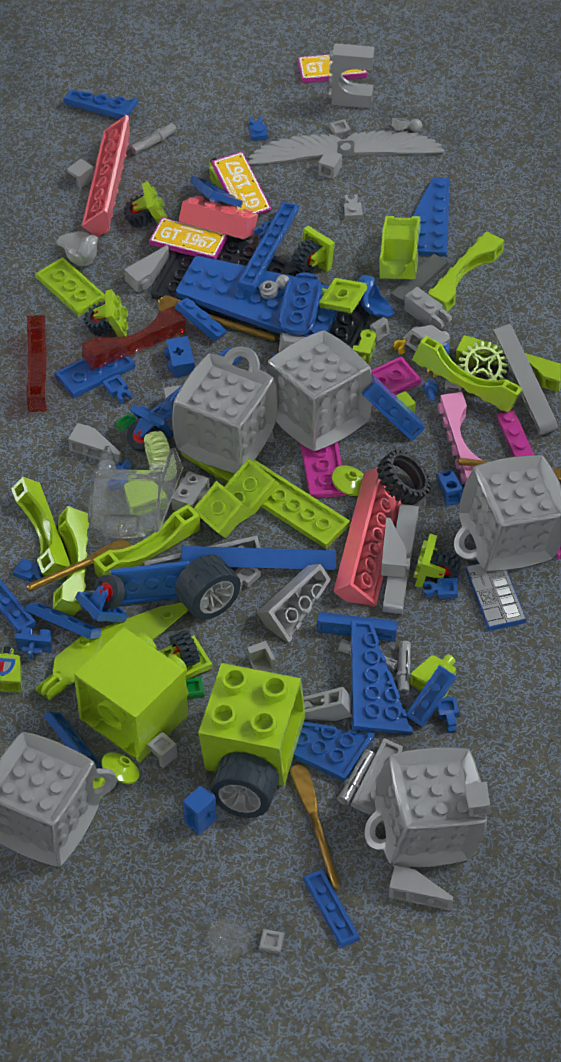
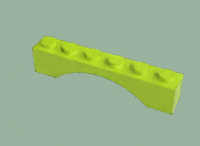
M486 231L482 237L480 236L472 247L468 248L466 254L458 259L457 264L453 268L451 267L443 278L439 279L437 285L429 290L428 295L441 303L443 309L448 312L455 305L456 287L462 277L478 266L494 262L503 253L504 240Z
M464 335L456 350V362L464 364L459 361L460 357L466 358L462 352L466 351L469 353L467 346H471L474 349V342L480 347L482 340ZM484 341V346L487 347L488 342ZM491 343L490 348L493 349L496 344ZM477 352L482 358L492 356L488 352ZM525 353L539 385L542 388L559 392L561 389V363ZM471 356L468 361V366L474 367L476 366V363L474 361V358ZM494 360L491 364H498L497 360ZM479 362V364H480V365H485V364H488V362H487V363L485 362L484 364L481 363V362Z
M428 336L422 339L412 358L419 366L428 368L435 375L448 379L450 383L459 385L468 393H473L481 397L483 401L490 402L497 406L499 410L508 413L513 408L523 389L507 379L486 380L467 373L451 360L441 343Z
M22 477L11 490L16 503L23 509L37 531L41 547L40 556L37 561L42 575L48 576L70 566V562L40 482Z
M189 504L172 513L159 529L141 542L123 549L108 550L93 559L95 574L101 577L103 575H111L110 569L142 565L143 561L154 558L200 531L199 514Z
M67 506L59 515L58 532L66 545L70 565H73L87 558L86 545L88 543L87 530L89 522L88 513ZM86 568L69 574L66 581L54 592L53 609L72 616L79 610H82L75 596L78 591H85L84 577L87 571Z

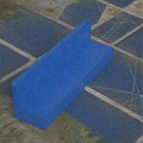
M372 374L373 382L361 392L362 395L411 441L414 440L425 429L421 419Z
M321 612L318 615L317 632L351 636L350 623L352 619L371 621L379 640L396 641L398 621Z

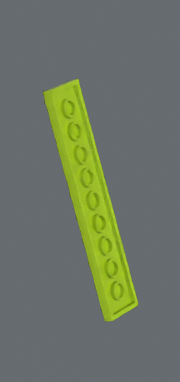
M181 452L183 457L225 484L235 475L233 472L207 465ZM254 460L258 466L280 483L261 506L263 509L325 549L350 526V520Z

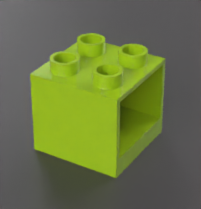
M123 627L74 673L79 719L140 763L151 752L147 746L151 740L161 732L168 736L188 716L187 696L189 692L186 687L187 667L185 663L174 654H170L168 657L157 650L153 640L146 634L139 633L136 636Z
M221 663L198 732L205 770L216 772L223 756L233 752H246L262 757L276 769L279 776L278 785L285 786L294 751L296 750L306 717L301 678Z

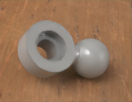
M392 118L391 126L397 131H404V129L410 128L413 132H419L422 129V122L419 119L408 121L401 118Z
M279 275L276 282H263L259 288L261 296L264 299L276 297L278 288H286L289 277Z

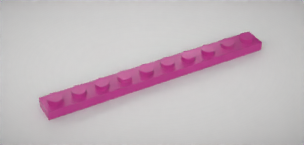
M511 410L509 413H498L497 421L513 457L534 455L515 410ZM561 546L556 553L557 559H561Z

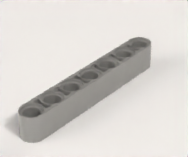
M507 324L494 329L495 341L499 349L503 350L502 356H506L505 362L508 363L507 367L515 384L523 388L520 395L539 435L557 430L556 419L512 325Z
M400 504L396 530L407 550L406 558H410L411 565L419 506ZM410 567L409 570H405V577L388 576L383 612L402 615Z

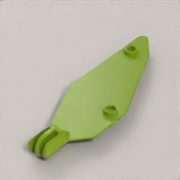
M183 603L160 606L127 618L125 622H116L100 628L102 630L100 637L89 639L80 636L55 657L53 673L36 687V692L51 701L66 689L68 685L75 683L74 673L123 627L136 636L139 633H144L154 640L189 610Z

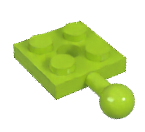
M334 278L328 289L322 288L323 297L319 301L320 308L352 313L367 290L366 283Z

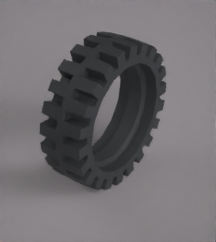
M398 449L393 450L377 466L378 479H382L380 481L381 485H385V491H389L391 497L395 496L396 501L401 500L402 504L414 505L429 493L431 488V480L428 478L429 474L424 472L426 468L420 466L421 462L419 460L416 461L415 456L412 455L410 457L409 452L405 453L404 450L399 451ZM393 465L398 466L407 473L414 484L415 490L406 486L398 478Z

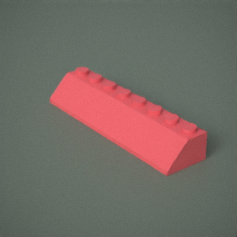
M127 115L103 132L82 223L83 228L97 237L109 231L111 218L113 217V208L116 204L115 199L121 180V172L124 168L123 163L126 157V150L129 145L130 129L129 117Z
M378 467L365 472L363 475L333 590L334 593L346 602L368 606L377 605L384 577L381 576L386 518H391L396 528L400 504H402L401 500L396 501L395 496L391 497L389 495L390 492L385 491V485H381L380 481L382 479H378Z

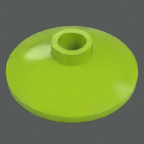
M343 465L333 471L332 482L342 493L358 496L364 474L355 467Z
M111 752L105 754L102 758V767L112 770L118 782L132 784L138 780L139 770L128 757Z

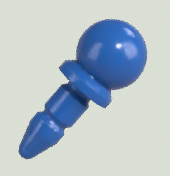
M427 380L424 384L425 394L430 401L435 399V395L438 392V383L435 380Z

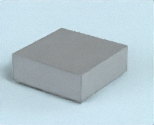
M345 119L329 123L333 135L341 137L351 134V129Z
M384 317L370 325V329L376 333L375 342L390 334L388 319Z
M263 929L259 951L280 955L284 933Z

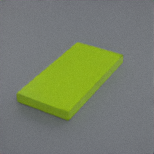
M63 257L35 273V278L77 316L87 312L88 308L92 309L94 304L97 306L99 302L105 301V294Z

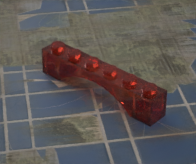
M175 306L160 311L148 327L135 334L118 338L96 337L82 343V357L92 369H96L181 334L185 331L186 319L175 309Z
M45 315L27 316L28 379L26 398L28 412L47 411Z

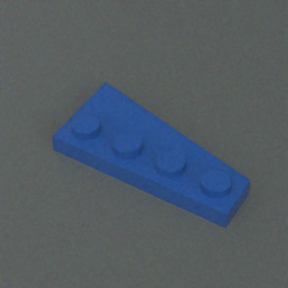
M70 90L64 97V104L120 120L125 115L129 116L138 104V98L125 100L124 96L110 98L108 94L94 96L92 92Z
M192 175L190 182L194 185V188L203 193L205 197H208L210 201L215 203L222 201L241 208L242 200L236 199L235 196L226 193L227 191L218 188V186L208 180Z

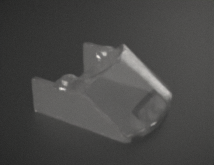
M105 446L97 468H92L88 512L89 527L92 530L99 531L102 535L114 538L143 537L145 533L153 530L159 532L183 470V465L176 448H171L166 461L153 463L149 470H123L116 468L117 462L110 446Z

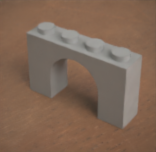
M334 43V49L330 50L329 60L332 61L329 67V73H332V76L329 78V86H332L329 89V98H332V105L371 108L373 85L349 82L342 76V73L353 69L372 71L375 47Z

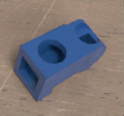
M453 470L436 473L437 484L444 496L446 506L459 504L463 488Z

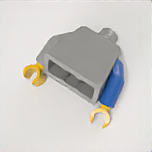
M433 325L413 327L403 337L402 341H395L394 350L398 349L399 355L405 353V345L416 351L422 339L428 336L441 343L449 355L450 337L447 331H440Z

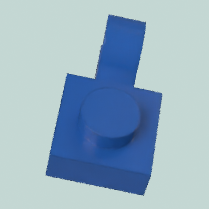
M456 696L443 698L437 706L439 720L446 719L448 733L456 732V717L460 716Z

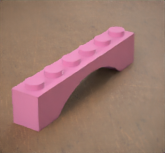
M462 392L441 395L440 403L437 405L438 412L443 415L442 424L444 428H447V440L452 443L451 453L452 456H456L455 465L456 469L461 472V484H466L474 467L459 465L457 460L459 458L482 460L469 450L461 436L460 427L466 417L467 405Z

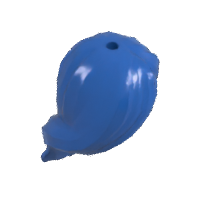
M362 275L357 282L366 283L367 290L358 304L362 305L368 313L377 318L393 316L395 312L388 301L380 295V290L375 284L373 276Z

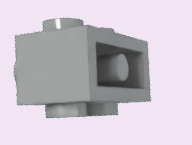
M188 471L186 476L181 478L177 490L171 494L172 509L177 511L187 504L194 508L209 491V478Z

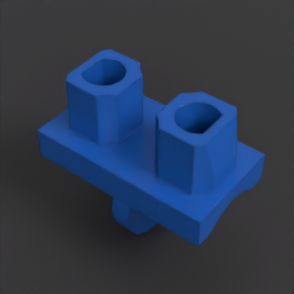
M23 627L20 634L16 633V649H21L22 652L28 653L29 659H34L35 654L42 655V652L52 653L53 647L50 630L42 629L39 636L33 635L32 629Z

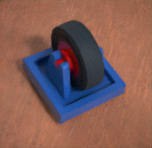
M135 404L132 406L130 411L138 420L133 422L126 432V439L131 448L138 452H145L144 437L146 434L154 431H162L165 437L171 439L173 431L170 429V424L161 425L149 419L148 413L150 410L143 405L141 407Z
M103 575L99 577L95 583L94 592L78 591L75 596L80 606L87 610L91 617L98 622H125L128 617L119 607L124 599L125 588L122 580L116 575Z

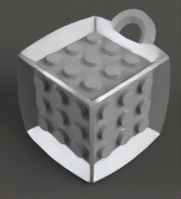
M323 330L291 344L268 360L265 373L274 378L277 393L276 422L290 436L307 448L316 451L347 437L369 421L372 404L361 392L372 383L371 368L359 354L337 337Z
M238 346L230 349L225 356L207 354L190 373L178 392L173 405L172 426L177 449L200 462L236 473L248 458L252 461L255 460L267 442L276 421L277 393L274 378L259 369L258 356L252 349ZM237 357H245L249 361V370L232 365L233 361Z
M544 456L509 457L483 463L473 468L464 486L460 501L459 516L462 528L457 532L454 540L456 553L465 560L477 559L486 571L522 568L554 558L561 546V484ZM470 533L477 547L473 550H468L464 545L465 538Z
M21 732L0 758V844L31 859L60 867L83 838L98 809L101 796L107 794L115 787L117 783L115 773L106 768L96 769L91 759L61 743L32 733ZM101 777L106 780L102 787L93 788L94 778Z
M426 748L391 754L386 760L376 785V812L368 819L364 834L366 842L370 847L378 851H385L391 866L430 867L469 860L476 852L485 833L487 815L469 817L465 784H469L472 781H481L471 751L467 748ZM381 821L384 822L386 839H379L375 834L376 826Z

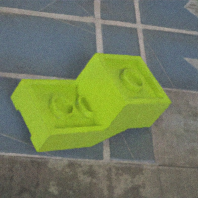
M412 216V218L385 217L379 259L380 278L415 279L418 266L421 216Z
M248 458L225 486L216 481L193 509L217 533L227 538L239 523L259 510L280 483Z

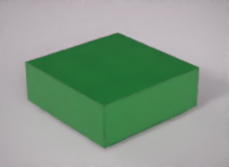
M127 414L115 421L114 424L118 430L124 431L137 420L135 416Z
M202 677L186 679V687L189 692L187 700L205 697Z

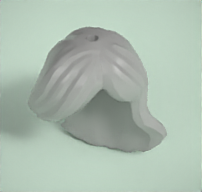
M80 231L66 233L58 238L57 245L65 249L67 258L77 266H87L96 257L98 237Z

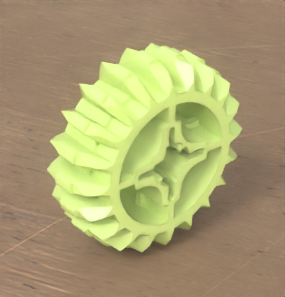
M484 341L480 342V347L474 342V349L471 346H467L469 353L466 351L462 352L466 358L460 357L459 361L464 364L458 366L463 368L464 371L473 376L483 373L489 377L488 380H497V378L504 380L500 373H507V370L502 369V367H507L508 363H502V361L506 360V356H499L503 353L502 349L496 352L498 345H494L492 349L490 348L491 342H488L487 347L484 346ZM477 352H488L492 356L482 358ZM472 356L476 367L469 372L468 361ZM497 360L498 371L494 375L490 369V364ZM479 362L483 364L485 362H488V364L486 365L487 370H485L484 368L478 370V367L480 366Z
M162 431L146 434L144 437L145 452L155 480L159 482L173 478L175 473L174 461L165 434Z

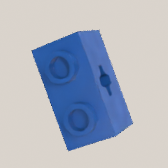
M188 336L166 340L167 347H164L165 358H169V361H167L169 372L172 371L174 378L190 375L195 368V362Z
M199 786L183 800L184 823L198 835L217 820L216 797L210 790H205L202 786Z

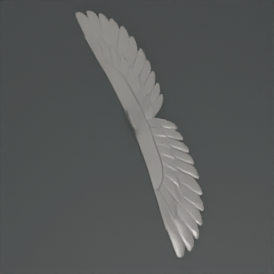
M383 130L378 132L371 131L367 134L366 132L353 133L343 140L332 134H329V136L311 134L310 136L290 137V139H279V141L269 142V145L261 146V149L255 150L254 154L249 156L248 163L250 166L272 165L291 161L322 158L326 150L342 154V156L444 154L445 150L442 149L440 143H435L434 139H427L428 136H418V133H407V131L396 133L395 130L386 132Z

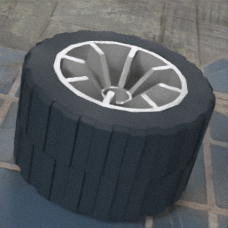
M208 554L193 560L182 570L175 584V594L197 619H212L224 613L233 604L240 592L241 582L240 578L221 557L215 554Z
M233 752L221 758L210 791L215 795L216 804L221 809L238 817L255 818L264 815L270 809L279 782V776L276 769L262 757L246 752Z

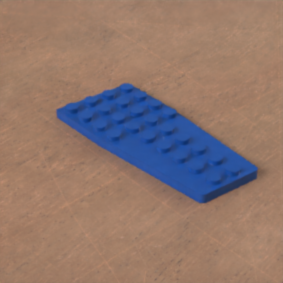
M196 256L176 289L177 297L181 299L188 298L195 304L276 333H286L282 330L279 323V314L285 289L278 288L277 296L272 299H264L259 289L263 282H276L277 277L284 274L265 271L255 291L251 292L237 288V282L246 266ZM322 284V288L328 289L329 286ZM319 305L314 327L308 333L300 336L308 337L323 330L329 332L339 311L320 308Z

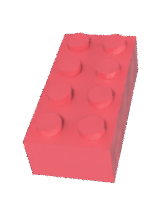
M194 196L182 201L179 222L242 239L254 235L258 214L253 213L251 209L243 208V210L237 209V206L227 204V206L221 205L220 201L219 203L206 201L202 196Z

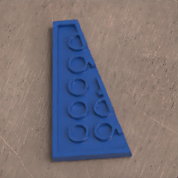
M432 178L413 216H421L418 255L432 256L436 254L437 256L447 257L450 179Z
M352 619L350 623L352 730L412 735V727L408 724L406 711L402 708L399 700L400 695L392 674L385 663L386 658L379 647V640L372 622Z
M304 722L293 758L344 782L351 775L363 751L369 747L375 738V733L367 732V734L357 733V730L349 729V731L336 729L334 726Z

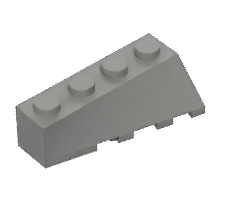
M321 564L308 565L256 613L266 628L287 643H290L293 638L292 635L299 629L302 624L301 621L306 614H309L314 601L320 597L331 579Z

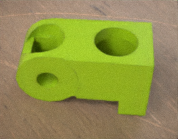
M370 329L363 330L360 334L359 346H353V350L367 364L370 363L376 345V333Z

